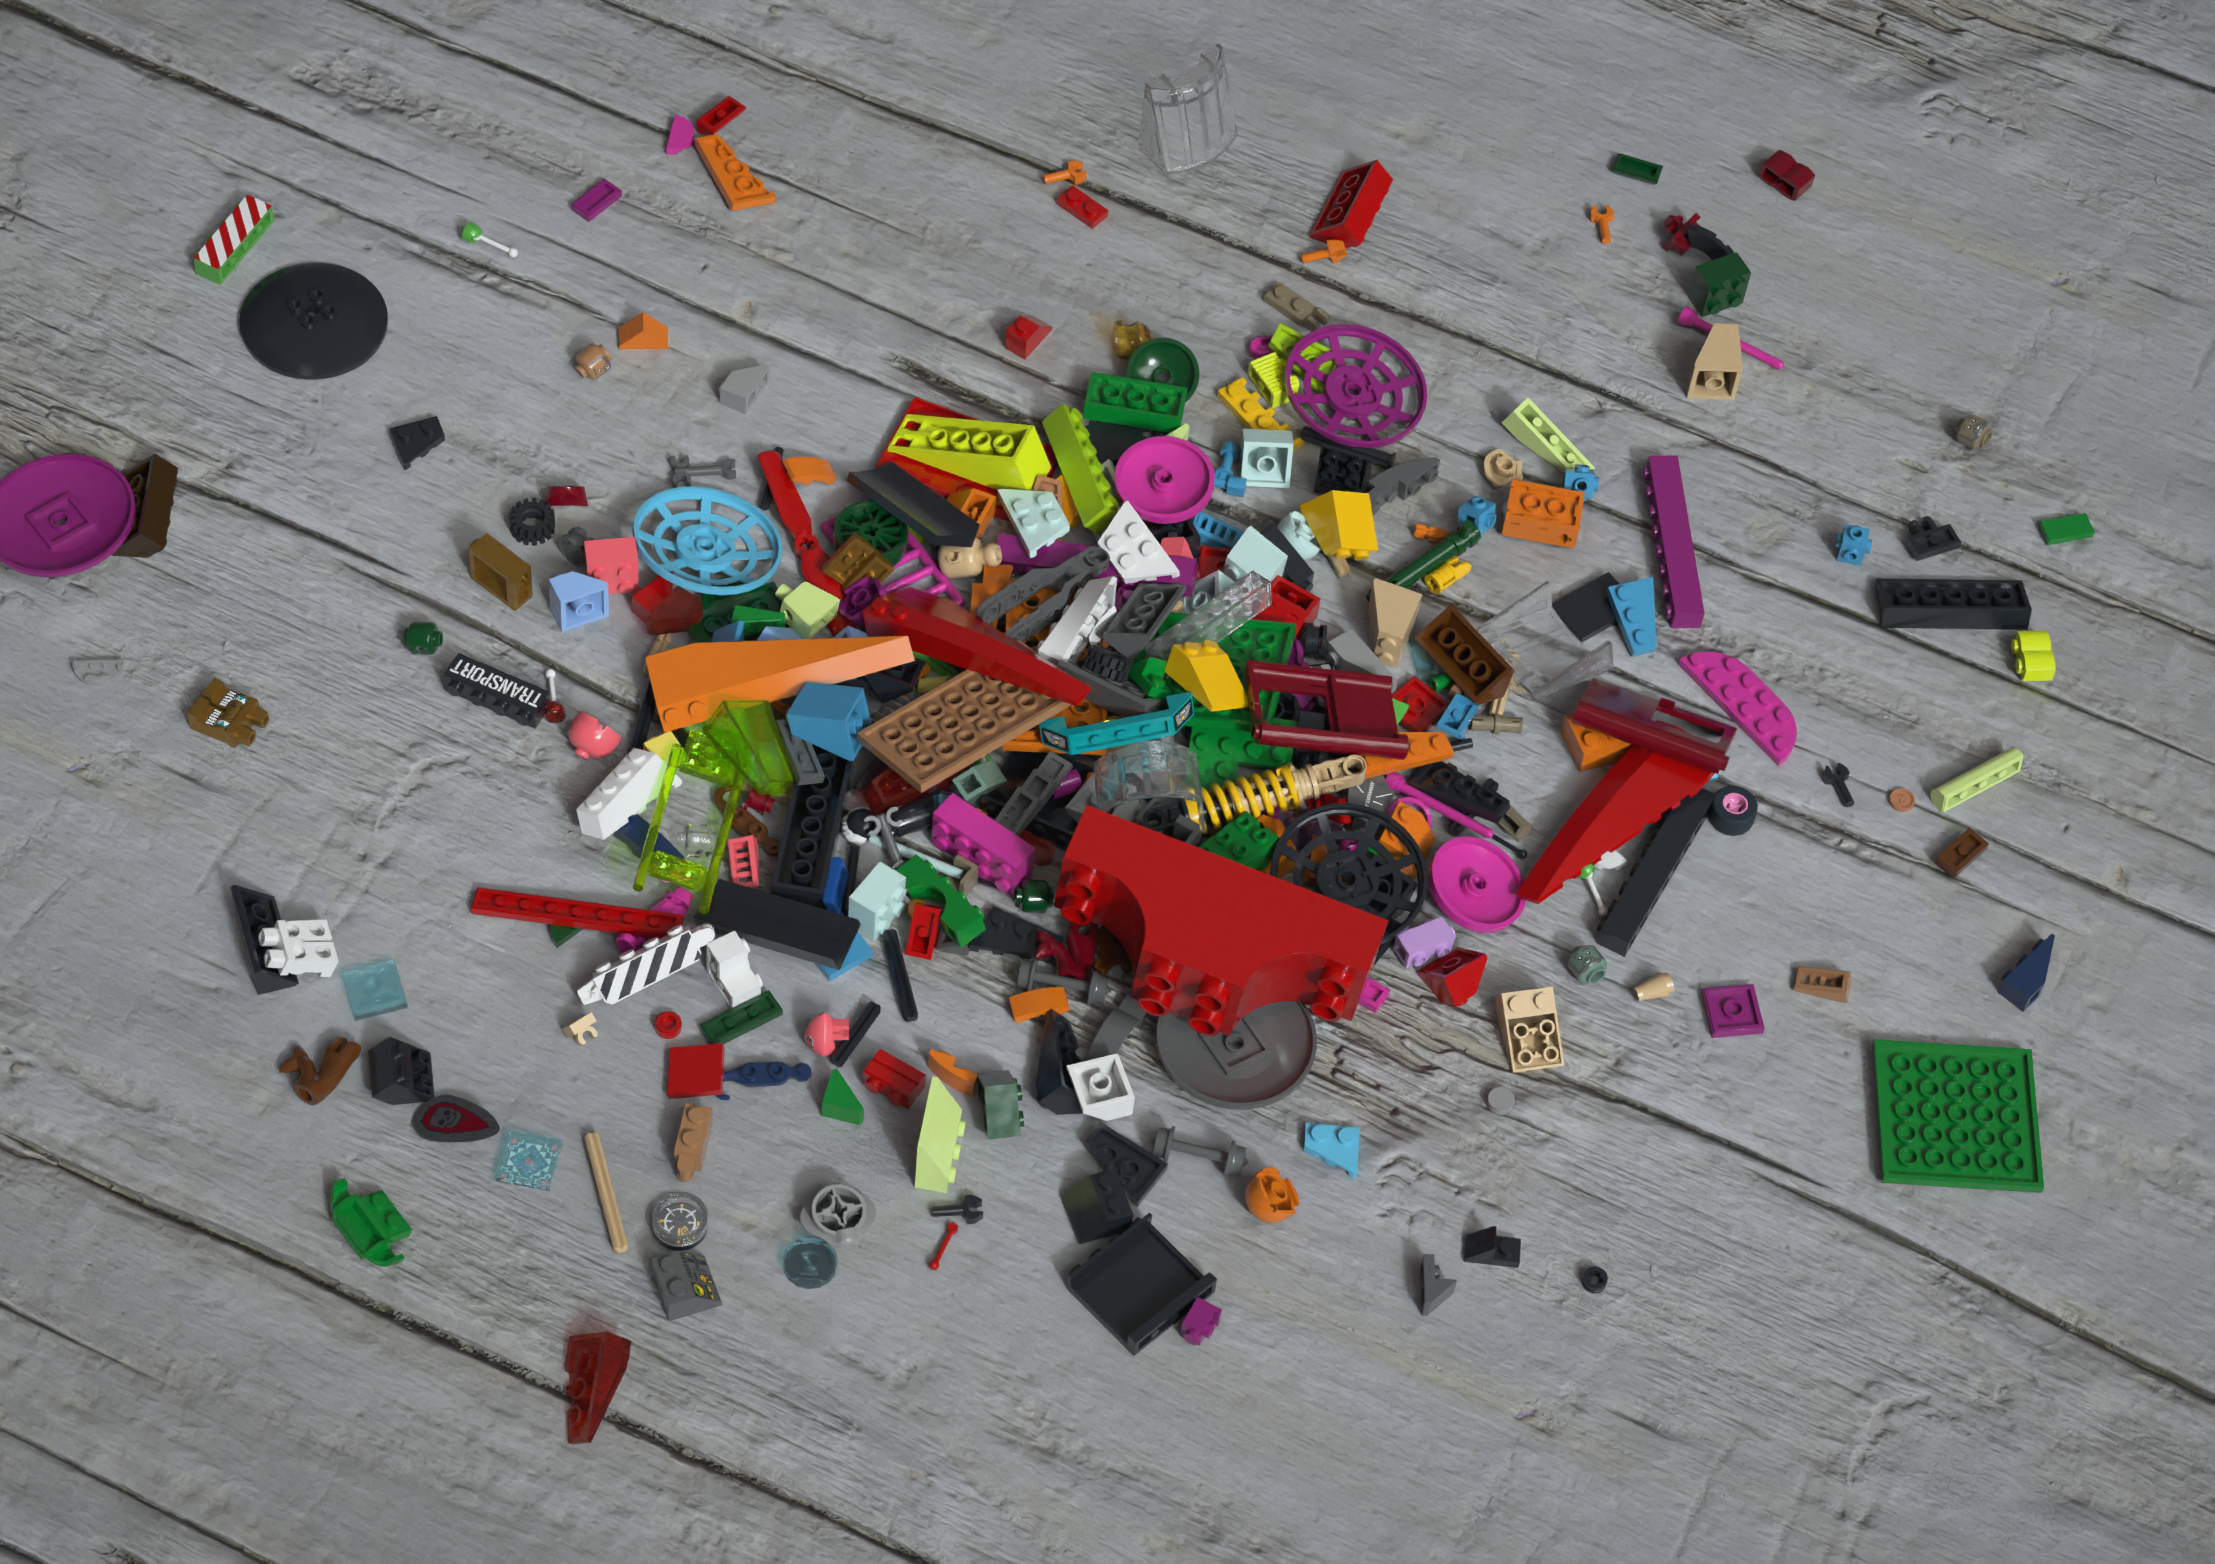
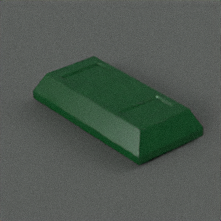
M1618 153L1612 171L1618 175L1655 185L1658 183L1663 166Z

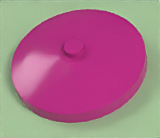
M1157 436L1135 443L1123 453L1115 469V490L1122 504L1128 500L1139 517L1149 522L1171 524L1190 519L1205 508L1214 490V469L1207 455L1196 445L1177 437Z
M1457 837L1444 843L1430 860L1427 876L1431 894L1439 908L1456 924L1474 932L1495 933L1509 927L1522 913L1526 900L1517 898L1516 893L1524 882L1523 877L1514 861L1502 849L1491 842L1476 837Z

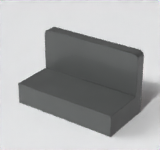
M1180 814L1175 821L1173 838L1199 847L1203 826Z

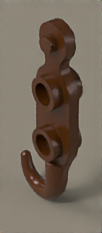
M732 785L719 788L715 793L714 802L718 809L721 810L727 824L742 837L753 835L757 838V844H761L764 847L766 854L777 856L781 841L769 837L767 827L750 812L745 811L742 807L728 804L723 799L725 793L731 791L739 794L741 790Z

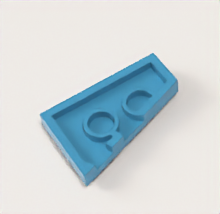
M1653 577L1608 587L1605 592L1631 657L1654 652L1657 648Z

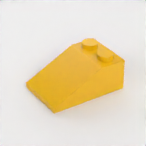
M1205 640L1204 642H1186L1185 644L1173 645L1164 672L1186 691H1191L1192 696L1212 712L1249 707L1248 696L1228 655L1219 648L1216 642Z

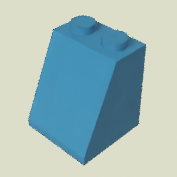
M806 682L801 691L797 693L794 703L786 713V721L789 723L792 735L849 761H854L862 747V744L857 741V733L872 725L864 689L860 687Z

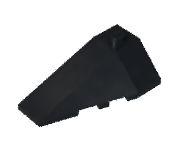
M1051 1008L1047 1011L1036 1077V1098L1041 1107L1049 1109L1056 1115L1083 1114L1066 1069L1067 1065L1083 1062L1075 1051L1079 1048L1070 1021Z

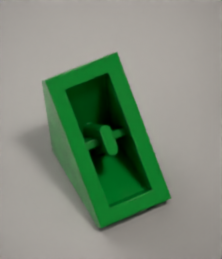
M836 1068L831 1072L822 1101V1116L860 1125L864 1121V1108Z

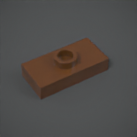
M1968 828L1937 856L1935 863L1956 878L1987 849L1989 843L1972 829Z

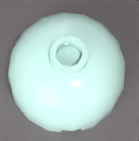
M1298 511L1290 512L1278 524V529L1304 561L1311 559L1322 550L1305 517Z

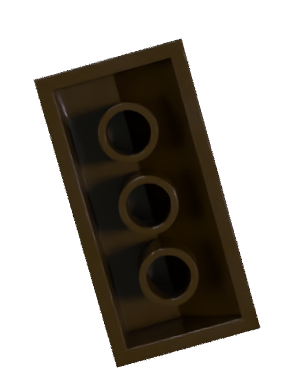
M156 454L122 473L132 489L136 512L129 535L112 556L149 558L157 552H161L167 544L166 537L170 525L171 508L174 504L173 496L177 485L178 468Z

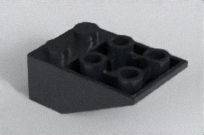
M1322 443L1314 492L1322 495L1332 490L1366 493L1372 470L1370 457Z

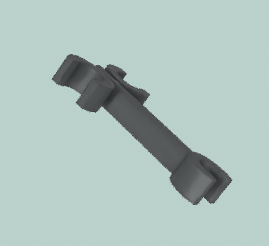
M688 455L684 456L683 463H677L675 456H671V468L675 473L672 477L673 488H677L679 481L686 482L687 487L691 486V476L722 475L728 480L736 479V470H728L735 468L734 459H727L722 465L689 467Z
M898 807L889 808L885 811V814L880 816H868L862 820V823L868 821L874 823V829L867 832V836H873L881 831L893 863L891 866L893 870L906 863L901 858L890 828L900 826L903 823V820L894 822L890 817L892 812L898 810Z

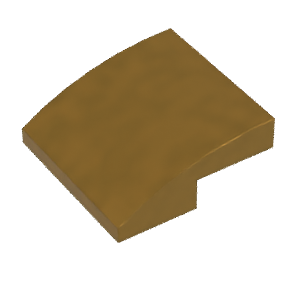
M854 533L822 566L824 573L842 584L843 591H845L853 582L863 577H868L870 580L875 577L882 583L895 570V567L869 542L857 533Z

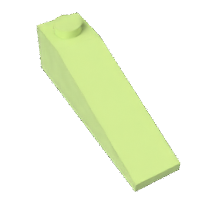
M1529 398L1502 422L1518 441L1564 473V467L1575 468L1577 464L1588 465L1590 469H1595Z

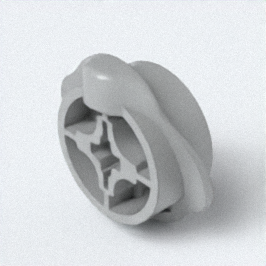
M827 1183L818 1187L813 1192L810 1200L801 1210L800 1222L806 1232L817 1237L822 1242L835 1247H850L863 1238L866 1230L875 1219L876 1209L868 1197L860 1194L852 1187L839 1183ZM830 1202L828 1208L816 1213V1209L821 1203ZM856 1217H860V1221L855 1227L846 1228L848 1222L853 1221Z

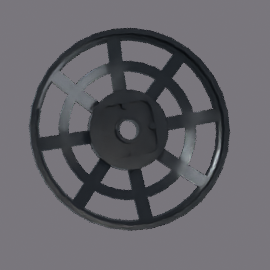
M1335 803L1320 806L1304 813L1285 829L1277 842L1272 856L1271 876L1278 878L1279 860L1281 854L1295 862L1293 884L1302 887L1300 877L1301 869L1304 867L1316 874V886L1305 889L1365 911L1364 907L1369 905L1372 900L1383 903L1387 907L1377 916L1384 919L1395 908L1409 911L1410 914L1397 929L1384 936L1381 944L1393 940L1414 922L1422 908L1427 893V867L1415 839L1392 817L1364 805ZM1350 815L1362 817L1370 821L1364 834L1348 830L1332 831L1327 817ZM1317 820L1322 835L1311 840L1300 853L1287 845L1290 838L1299 829ZM1379 825L1385 827L1398 837L1410 854L1395 860L1385 846L1373 839ZM1347 839L1360 843L1356 851H1339L1335 840ZM1325 843L1329 855L1320 864L1307 858L1315 848ZM1371 847L1378 852L1387 864L1375 867L1372 861L1365 856L1368 848ZM1413 864L1415 865L1418 878L1415 902L1400 898L1402 890L1400 870ZM1391 873L1394 885L1392 896L1378 891L1379 878ZM1349 876L1353 879L1354 884L1345 885L1341 882L1340 878Z

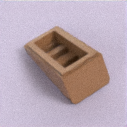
M1798 966L1794 991L1836 1002H1848L1851 987V974L1849 971ZM1805 976L1810 977L1809 984H1804ZM1816 979H1820L1819 985H1815ZM1827 981L1831 982L1830 987L1826 986Z

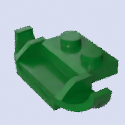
M345 1178L334 1181L330 1196V1208L333 1216L331 1220L361 1260L366 1258L371 1263L384 1267L402 1262L405 1258L403 1254L396 1256L390 1247L393 1242L410 1237L412 1228L384 1191L380 1190L363 1197H359L357 1194L350 1196L347 1189L348 1181Z

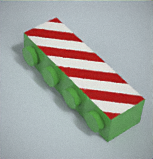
M247 194L241 202L236 204L234 211L229 217L223 219L218 230L209 236L207 243L202 249L196 251L193 257L195 273L221 285L274 222L272 205Z

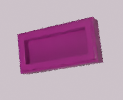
M604 178L572 203L571 210L587 222H590L622 197V190Z

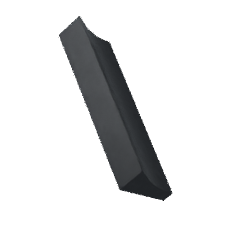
M888 462L871 470L849 472L847 482L933 545L973 546L980 524L894 462Z
M1876 578L1875 581L1881 628L2028 630L2032 608L2022 580Z
M722 879L718 880L704 905L693 916L698 926L709 923V925L714 927V933L724 936L735 931L739 938H744L747 943L837 970L841 969L861 925L858 919Z

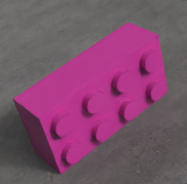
M954 793L933 812L931 842L934 846L953 857L959 854L978 865V876L983 879L986 878L995 884L1001 892H1007L1014 897L1015 888L1020 887L1024 879L1033 878L1036 848Z

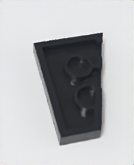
M993 906L984 920L986 930L972 940L969 951L979 952L980 949L993 951L995 955L1003 956V953L1019 955L1022 959L1034 960L1035 951L1040 945L1036 937L1037 929L1047 932L1061 944L1064 943V937ZM1054 956L1041 958L1038 961L1052 963Z
M1102 1122L1097 1125L1085 1141V1147L1105 1171L1116 1169L1125 1194L1136 1207L1140 1205L1168 1168L1167 1162Z

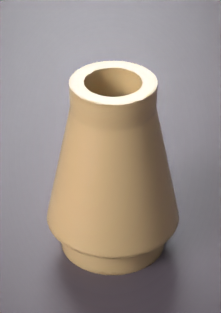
M1659 972L1640 985L1633 987L1638 1002L1669 997V994L1675 991L1672 979L1667 972L1663 974Z

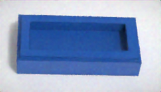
M832 857L823 896V902L827 910L838 914L841 913L849 877V871L841 857Z

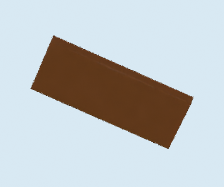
M1450 604L1415 637V640L1476 705L1504 697L1515 670L1466 618Z

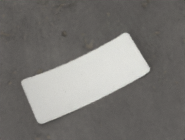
M1115 606L1109 609L1094 626L1089 635L1091 645H1098L1104 632L1118 613Z

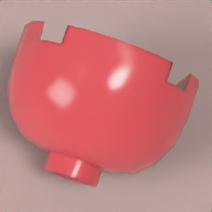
M579 711L573 718L568 732L570 743L576 748L574 753L585 760L588 757L601 759L612 754L619 745L621 737L607 725L604 727L598 723L599 720Z

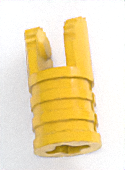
M1453 557L1425 576V584L1432 593L1439 594L1469 573L1472 566L1466 561L1461 562L1458 557Z

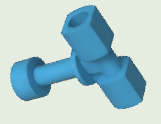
M1227 441L1222 444L1220 456L1223 458L1222 465L1214 471V487L1227 489L1226 494L1244 497L1247 478L1233 476L1230 470L1232 462L1239 459L1241 447L1235 442Z

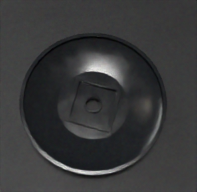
M303 263L280 269L255 285L244 300L240 311L239 324L245 347L261 365L287 377L317 380L343 375L367 362L384 341L388 328V314L381 293L363 275L335 264ZM310 311L319 312L317 315L314 316L307 314Z

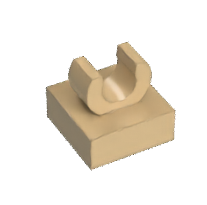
M592 1012L569 1023L562 1030L567 1038L575 1035L576 1043L582 1046L586 1044L582 1036L584 1032H588L591 1038L597 1037V1031L590 1026L596 1022V1019Z

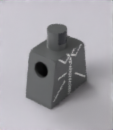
M1365 779L1358 786L1342 789L1341 798H1345L1346 803L1364 805L1385 814L1396 790ZM1350 816L1351 823L1348 824L1351 825L1350 831L1359 830L1360 833L1364 834L1370 820Z

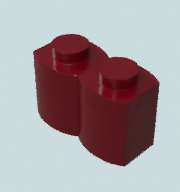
M1778 150L1762 164L1759 177L1768 185L1777 188L1786 198L1796 201L1812 187L1815 174L1809 167L1797 163L1790 154Z

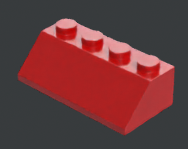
M1378 160L1342 171L1309 234L1312 239L1326 244L1327 240L1343 241L1346 249L1357 247L1363 243L1364 236L1371 227L1373 219L1381 208V203L1388 194L1389 187L1393 181V178Z

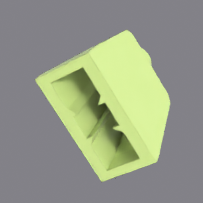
M803 582L795 590L786 584H782L775 594L777 598L782 600L780 612L786 613L785 622L804 639H811L837 616L840 599L808 582Z

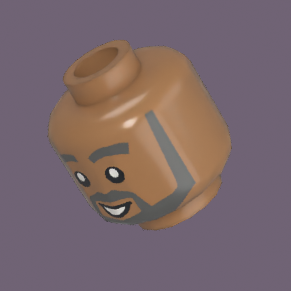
M590 344L576 355L578 365L575 366V369L582 378L588 376L590 379L596 380L611 368L610 361L612 357L603 345Z

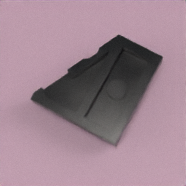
M437 416L389 428L390 437L404 470L409 469L411 462L419 456L423 458L432 448L445 441V434Z

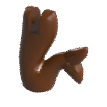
M336 1037L326 1047L322 1056L320 1071L317 1074L308 1054L300 1045H296L293 1049V1056L284 1061L279 1072L290 1073L300 1071L294 1085L295 1093L303 1102L309 1105H317L339 1085L350 1066L359 1057L362 1047L356 1042H348L346 1038Z

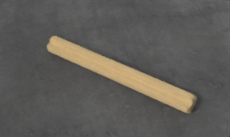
M597 1132L587 1133L585 1135V1144L613 1251L616 1254L626 1252L628 1250V1242L600 1136Z

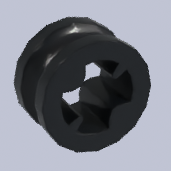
M1600 1267L1588 1268L1584 1272L1582 1286L1589 1293L1596 1294L1602 1292L1608 1281L1607 1273ZM1593 1276L1599 1277L1596 1285L1591 1283Z

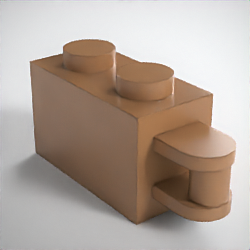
M685 1104L674 1148V1166L677 1167V1177L682 1182L692 1180L695 1170H702L713 1125V1108Z

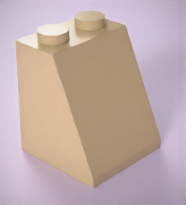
M1714 323L1694 364L1686 394L1687 398L1735 400L1743 371L1738 324Z
M1375 578L1368 606L1372 652L1384 666L1397 669L1416 626L1422 594Z

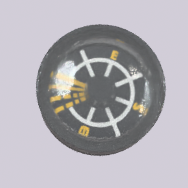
M673 1192L662 1197L656 1203L652 1213V1228L655 1238L664 1247L676 1251L689 1250L700 1244L708 1230V1212L703 1201L687 1192Z

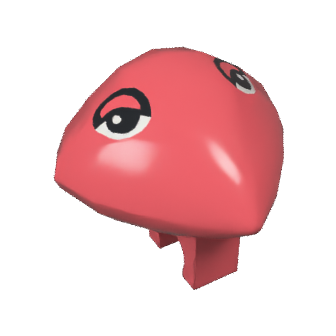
M827 1012L819 1013L806 1027L804 1038L807 1046L819 1056L826 1057L830 1055L835 1049L834 1040H849V1019H833Z

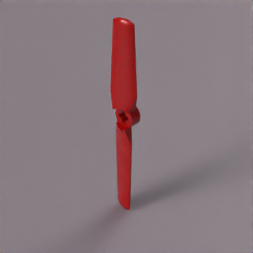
M763 451L759 453L758 458L782 522L795 539L793 551L795 556L801 559V572L805 581L841 599L843 602L845 595L841 584L823 572L822 566L830 557L821 548L816 536L812 534L811 518L793 481L787 475V469L780 453L777 451ZM802 544H806V546L810 547V549H806V547L804 546L802 547ZM839 607L837 616L827 624L833 637L847 626L857 629L855 625L848 622L840 613Z

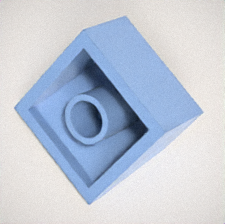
M574 571L559 574L549 579L550 610L561 632L609 616L607 582Z

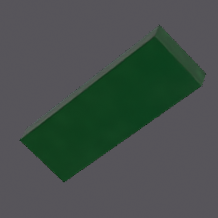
M768 990L700 1024V1031L709 1044H725L783 1015V1009Z

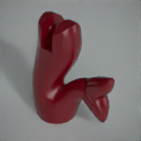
M1069 921L1066 928L1068 950L1050 934L1037 929L1036 937L1040 945L1035 951V958L1041 959L1053 955L1057 962V975L1086 981L1097 946V923L1090 922L1086 935L1078 933L1080 928L1078 924Z

